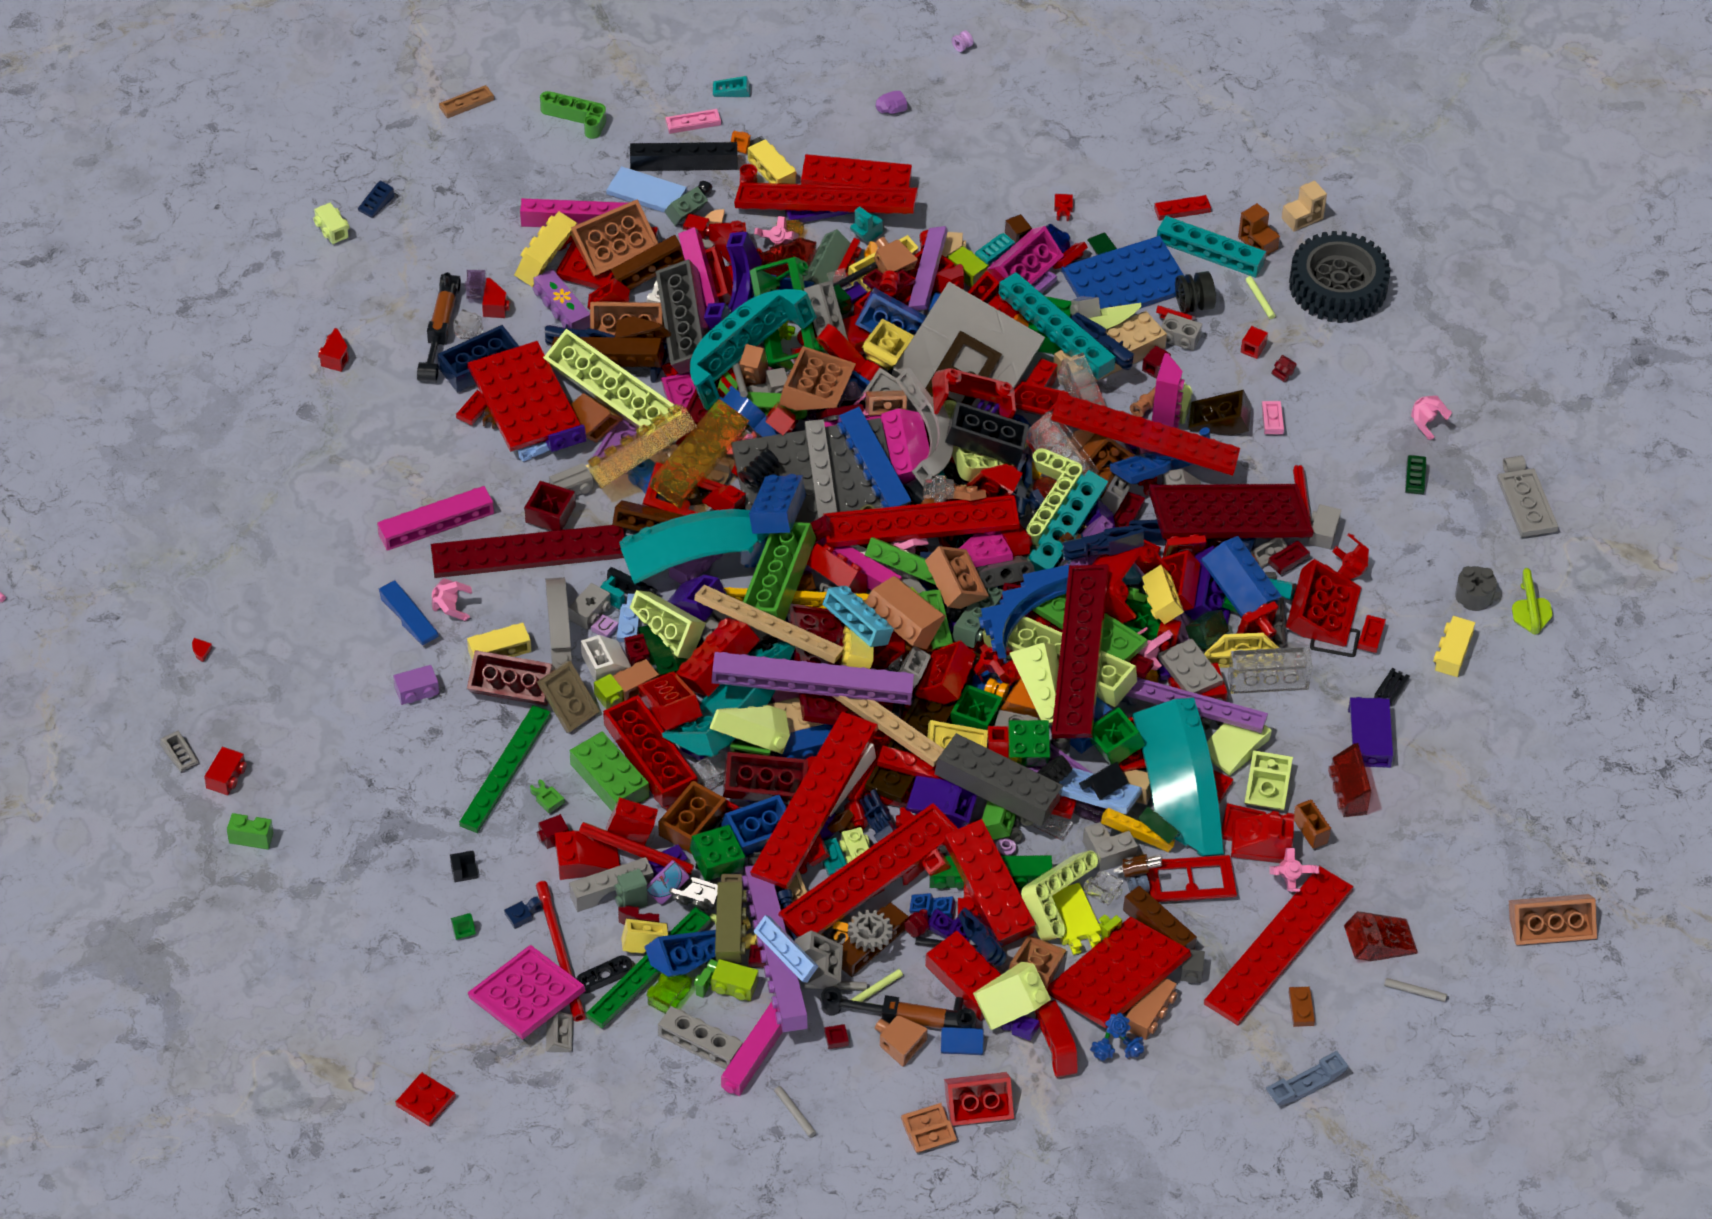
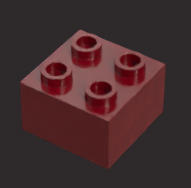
M539 481L524 507L525 522L551 531L563 530L576 507L575 491Z

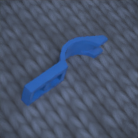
M732 386L728 388L730 391L724 398L720 397L719 401L741 417L761 437L780 434L765 422L766 415L747 397H741L740 392Z

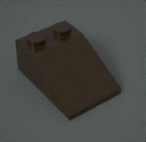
M1239 390L1192 401L1189 430L1199 432L1202 428H1209L1210 433L1225 435L1248 432L1252 404L1245 391Z

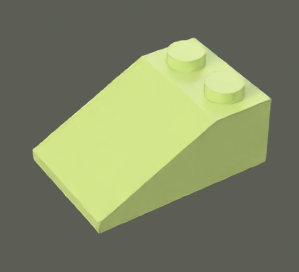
M1020 962L973 993L990 1030L1033 1012L1051 1000L1035 965L1027 962Z

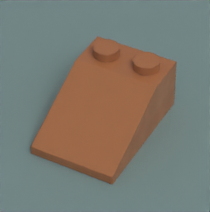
M1028 935L1012 959L1009 969L1020 962L1033 963L1047 990L1065 956L1066 949Z

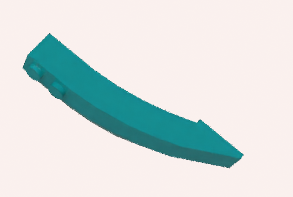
M725 509L690 514L652 527H645L633 536L628 535L624 537L619 543L632 580L636 584L670 567L694 559L730 552L749 551L751 553L754 550V544L756 542L761 543L769 533L752 534L750 510Z
M778 642L773 644L774 647L769 650L762 651V648L749 652L747 655L790 660L796 646L790 645L787 642ZM720 684L709 697L706 696L700 702L699 706L703 716L698 717L696 721L680 724L674 730H666L662 733V736L697 755L716 756L721 749L730 746L731 742L736 739L735 737L710 729L716 710L725 708L741 709L748 708L749 706L763 707V705L768 704L776 690Z
M1173 699L1133 713L1132 718L1135 727L1139 730L1145 744L1142 747V752L1147 769L1154 811L1180 831V836L1175 840L1181 844L1189 845L1196 849L1197 854L1202 857L1223 855L1216 783L1209 748L1195 699Z

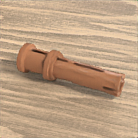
M1155 387L1148 394L1141 395L1136 403L1130 405V411L1134 416L1143 417L1147 410L1153 408Z

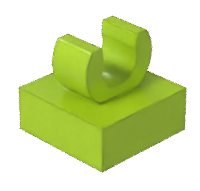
M1104 914L1099 918L1101 922L1099 926L1102 930L1101 939L1108 938L1112 931L1122 926V919L1119 916L1115 915L1110 919Z

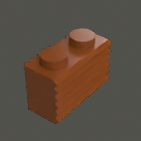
M1310 799L1297 804L1294 809V822L1311 847L1315 849L1328 844L1331 827L1317 806H1315L1313 800Z

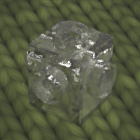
M935 475L934 479H924L923 499H934V503L953 499L954 480L946 479L944 475Z

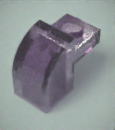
M467 270V281H465L466 299H483L486 284L485 270Z

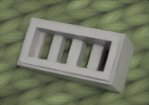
M179 730L161 738V747L180 772L198 764L196 757ZM176 742L178 743L177 745H175V746H173V747L170 746V745H172V744H174V743H176ZM179 748L182 749V750H180V751L174 753L175 750H177V749H179ZM184 753L186 754V756L181 757L179 759L177 758L178 756ZM187 759L191 760L190 762L184 765L181 764V762Z

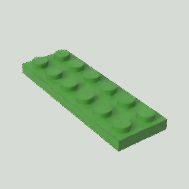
M1066 594L1050 599L1035 607L1032 611L1060 629H1063ZM1105 613L1101 650L1129 662L1148 645V639Z

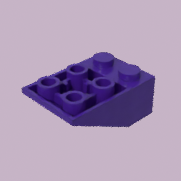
M702 575L683 582L669 598L668 602L705 621L715 609L695 601V594L703 585L726 594V591L718 577Z
M916 776L906 810L918 814L934 803L959 829L968 825L977 795L947 780Z

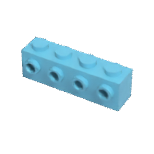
M849 587L828 588L823 605L870 647L888 645L894 628L888 624L887 620L880 617L873 608L863 602V599L855 595Z

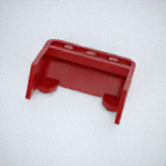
M951 368L937 371L932 378L934 414L938 415L949 395V391L998 403L1000 416L1012 419L1016 412L1014 388L1008 382Z
M1144 543V546L1112 556L1108 554L1098 555L1092 564H1108L1109 566L1105 613L1121 623L1136 618L1135 613L1125 603L1129 592L1127 586L1122 581L1134 562L1144 574L1149 573L1159 565H1162L1167 571L1170 570V567L1149 544Z

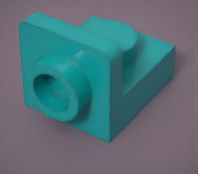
M611 576L602 583L600 588L610 593L611 605L621 609L622 603L625 604V593L619 588H615V577Z

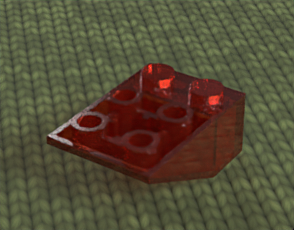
M1357 911L1344 924L1355 959L1377 961L1418 953L1407 919Z

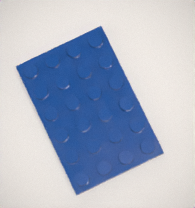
M1160 236L1068 264L1066 267L1062 266L1061 269L1076 297H1099L1100 309L1141 303L1140 308L1174 298L1176 297L1175 279L1178 275L1184 276Z

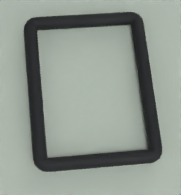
M1354 628L1350 629V632L1356 633L1352 654L1314 647L1315 639H1311L1310 649L1347 657H1355L1360 637V631Z

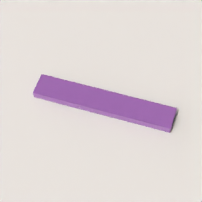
M946 226L929 228L908 305L915 310L928 309L948 232Z

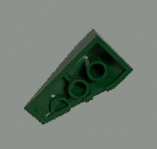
M649 625L638 627L639 634H644L650 654L651 666L659 674V677L673 671L676 673L681 664L688 660L687 658H678L674 651L667 647L663 640L651 631Z

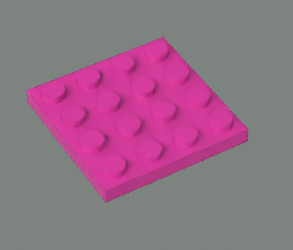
M529 945L468 992V996L517 1036L524 1039L586 990L581 982L532 945Z

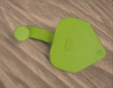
M1525 568L1520 587L1525 590L1527 599L1516 601L1512 605V614L1515 623L1536 635L1552 618V609L1547 599L1536 598L1531 570Z

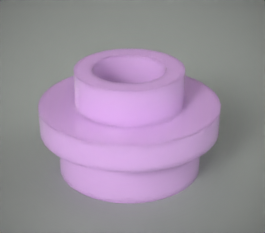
M1003 838L996 843L1001 856H1012L1016 851V844L1011 839Z

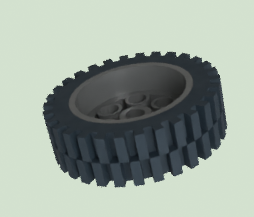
M1332 231L1329 236L1327 232H1323L1321 237L1318 234L1313 235L1312 240L1308 238L1305 240V244L1301 243L1299 245V249H1296L1292 258L1289 289L1297 305L1301 304V309L1304 311L1309 309L1308 314L1311 316L1317 313V318L1321 320L1324 316L1328 317V322H1332L1334 318L1337 319V323H1343V319H1347V322L1351 323L1353 318H1356L1357 321L1362 320L1363 315L1368 318L1371 316V312L1375 314L1378 311V307H1382L1388 291L1391 271L1388 259L1386 260L1385 252L1381 253L1379 246L1374 248L1375 243L1370 240L1367 243L1364 236L1358 239L1355 233H1352L1351 236H1346V231H1342L1341 235H1337V231Z

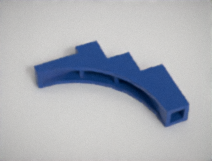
M1069 564L1023 574L1024 582L1021 583L1020 588L1002 591L1003 599L1000 600V605L981 608L982 617H979L981 629L985 628L986 635H990V638L994 639L991 640L993 652L997 651L999 659L1007 657L1006 647L1009 636L1014 627L1026 614L1042 603L1066 594Z

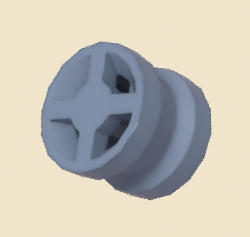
M1146 874L1127 878L1130 892L1138 886H1141L1147 893L1150 892V885Z

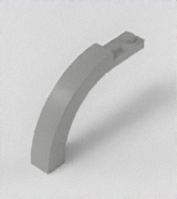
M909 367L895 381L922 416L929 433L930 450L928 457L921 461L912 471L921 485L925 486L945 468L951 458L953 445L945 443L950 419L944 406H942L938 415L934 414L933 397L930 396Z
M565 577L545 578L551 657L555 669L566 661L572 662Z

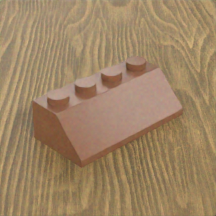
M590 302V329L615 335L617 320L631 316L660 323L664 326L661 302Z
M896 576L873 588L865 601L880 617L887 620L888 624L894 628L893 631L912 646L926 650L946 617Z
M1590 894L1509 900V919L1516 945L1597 939L1595 898Z

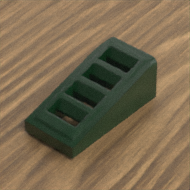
M1408 455L1405 493L1424 495L1426 457Z

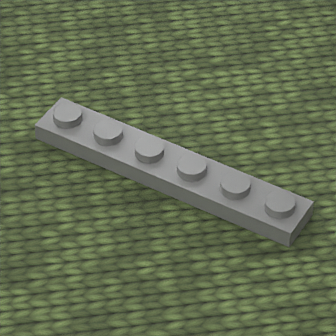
M824 419L805 421L818 518L822 517L824 513L837 512Z

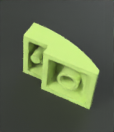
M1141 303L1100 309L1101 316L1089 319L1108 329L1132 316L1141 307Z
M1224 723L1207 741L1211 762L1230 776L1252 759L1253 750H1258L1270 740L1272 730L1265 725L1262 733Z
M1253 750L1244 804L1284 811L1293 757Z

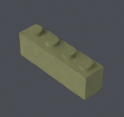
M718 882L716 961L721 959L732 963H742V955L746 954V944L742 942V937H746V925H743V920L747 919V909L743 907V902H747V890H743L742 882Z

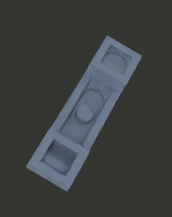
M1335 1051L1321 1058L1318 1065L1287 1081L1283 1078L1266 1087V1090L1277 1105L1291 1103L1326 1086L1344 1073L1349 1066L1339 1052Z

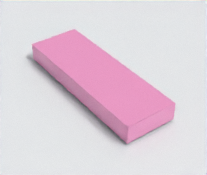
M717 109L665 117L669 134L721 125Z

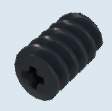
M765 448V451L756 456L754 461H751L749 466H745L738 475L747 487L751 488L753 485L755 488H758L759 484L757 481L763 483L764 478L762 476H769L768 471L775 473L773 466L780 468L781 465L775 454Z

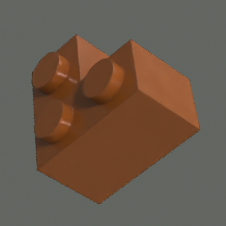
M1256 203L1241 212L1238 238L1247 245L1266 251L1267 256L1278 249L1280 236L1268 226L1269 212Z
M1095 434L1077 453L1082 463L1096 474L1108 460L1115 463L1135 456L1128 444Z

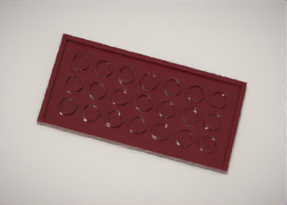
M1298 484L1149 485L1148 492L1163 539H1170L1173 536H1180V538L1189 537L1193 534L1205 535L1206 539H1229L1239 536V538L1313 537L1314 531Z
M791 603L787 613L790 624L841 647L844 646L843 638L845 634H843L845 624L832 612L825 608ZM795 647L793 652L794 661L826 663L841 666L842 655L833 664L798 647ZM799 693L803 721L834 725L842 711L862 718L832 696Z

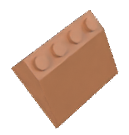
M638 199L573 226L570 232L578 251L594 277L611 270L658 244Z
M802 346L783 386L779 405L794 410L837 408L856 363Z

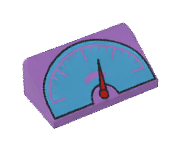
M672 860L647 884V892L662 905L672 896L669 892L670 888L678 890L690 876L682 866Z

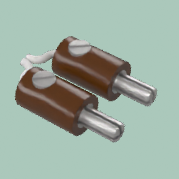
M1147 854L1127 857L1123 859L1122 866L1114 869V873H1124L1125 878L1147 874L1149 869L1162 866V856L1158 855L1148 858Z

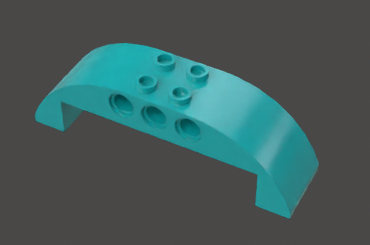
M783 289L758 295L739 306L702 338L693 352L690 361V374L704 409L708 410L720 399L714 382L741 360L746 344L758 346L788 320L804 329L817 318L807 292Z

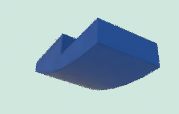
M931 893L915 894L911 896L909 912L910 914L914 912L919 913L921 909H926L928 917H931L933 911L938 909L948 917L953 918L955 899L953 896L933 898Z

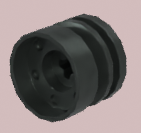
M1209 271L1195 273L1194 280L1191 274H1186L1185 277L1183 275L1176 277L1175 294L1181 312L1188 313L1189 310L1195 312L1197 305L1200 310L1214 309L1216 292L1214 281Z

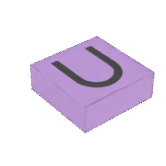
M602 614L591 626V631L609 638L616 631L619 623Z

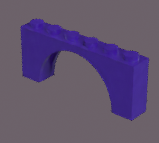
M748 232L730 233L726 248L730 255L733 270L732 296L728 306L726 303H708L704 319L710 330L739 306L751 299L753 285L750 270L761 266L762 259Z

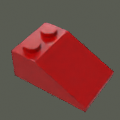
M579 831L554 833L560 880L587 877L620 866L618 849L616 847L580 834Z

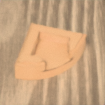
M725 209L714 210L708 213L705 218H709V224L723 223Z

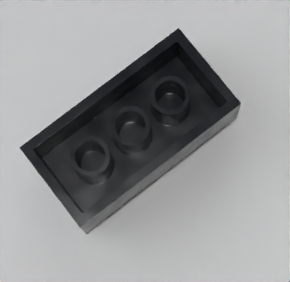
M956 402L950 417L945 443L1017 466L1024 451L1029 425Z

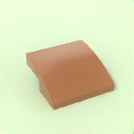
M941 1103L903 1114L900 1117L916 1153L957 1140L950 1120H947Z

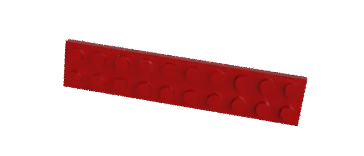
M740 182L734 204L735 208L811 210L814 212L843 211L854 213L858 207H861L868 213L914 214L918 188Z
M1059 393L1051 420L1232 476L1241 449L1232 444L1222 443L1215 439H1209L1196 433L1173 428L1160 422L1147 420L1140 416L1111 409L1107 406L1098 405L1068 394Z
M1015 495L988 497L972 501L957 500L823 514V516H828L831 522L832 533L826 536V543L831 547L869 544L871 537L884 542L914 538L923 539L1020 529Z
M843 711L841 712L751 869L752 877L784 889L789 888L879 729L878 724Z
M932 803L781 910L778 915L797 937L811 930L821 934L922 862L935 848L940 849L944 846L945 834L958 828Z
M1319 865V873H1313L1301 886L1300 891L1294 894L1204 999V1005L1238 1026L1353 891V886Z

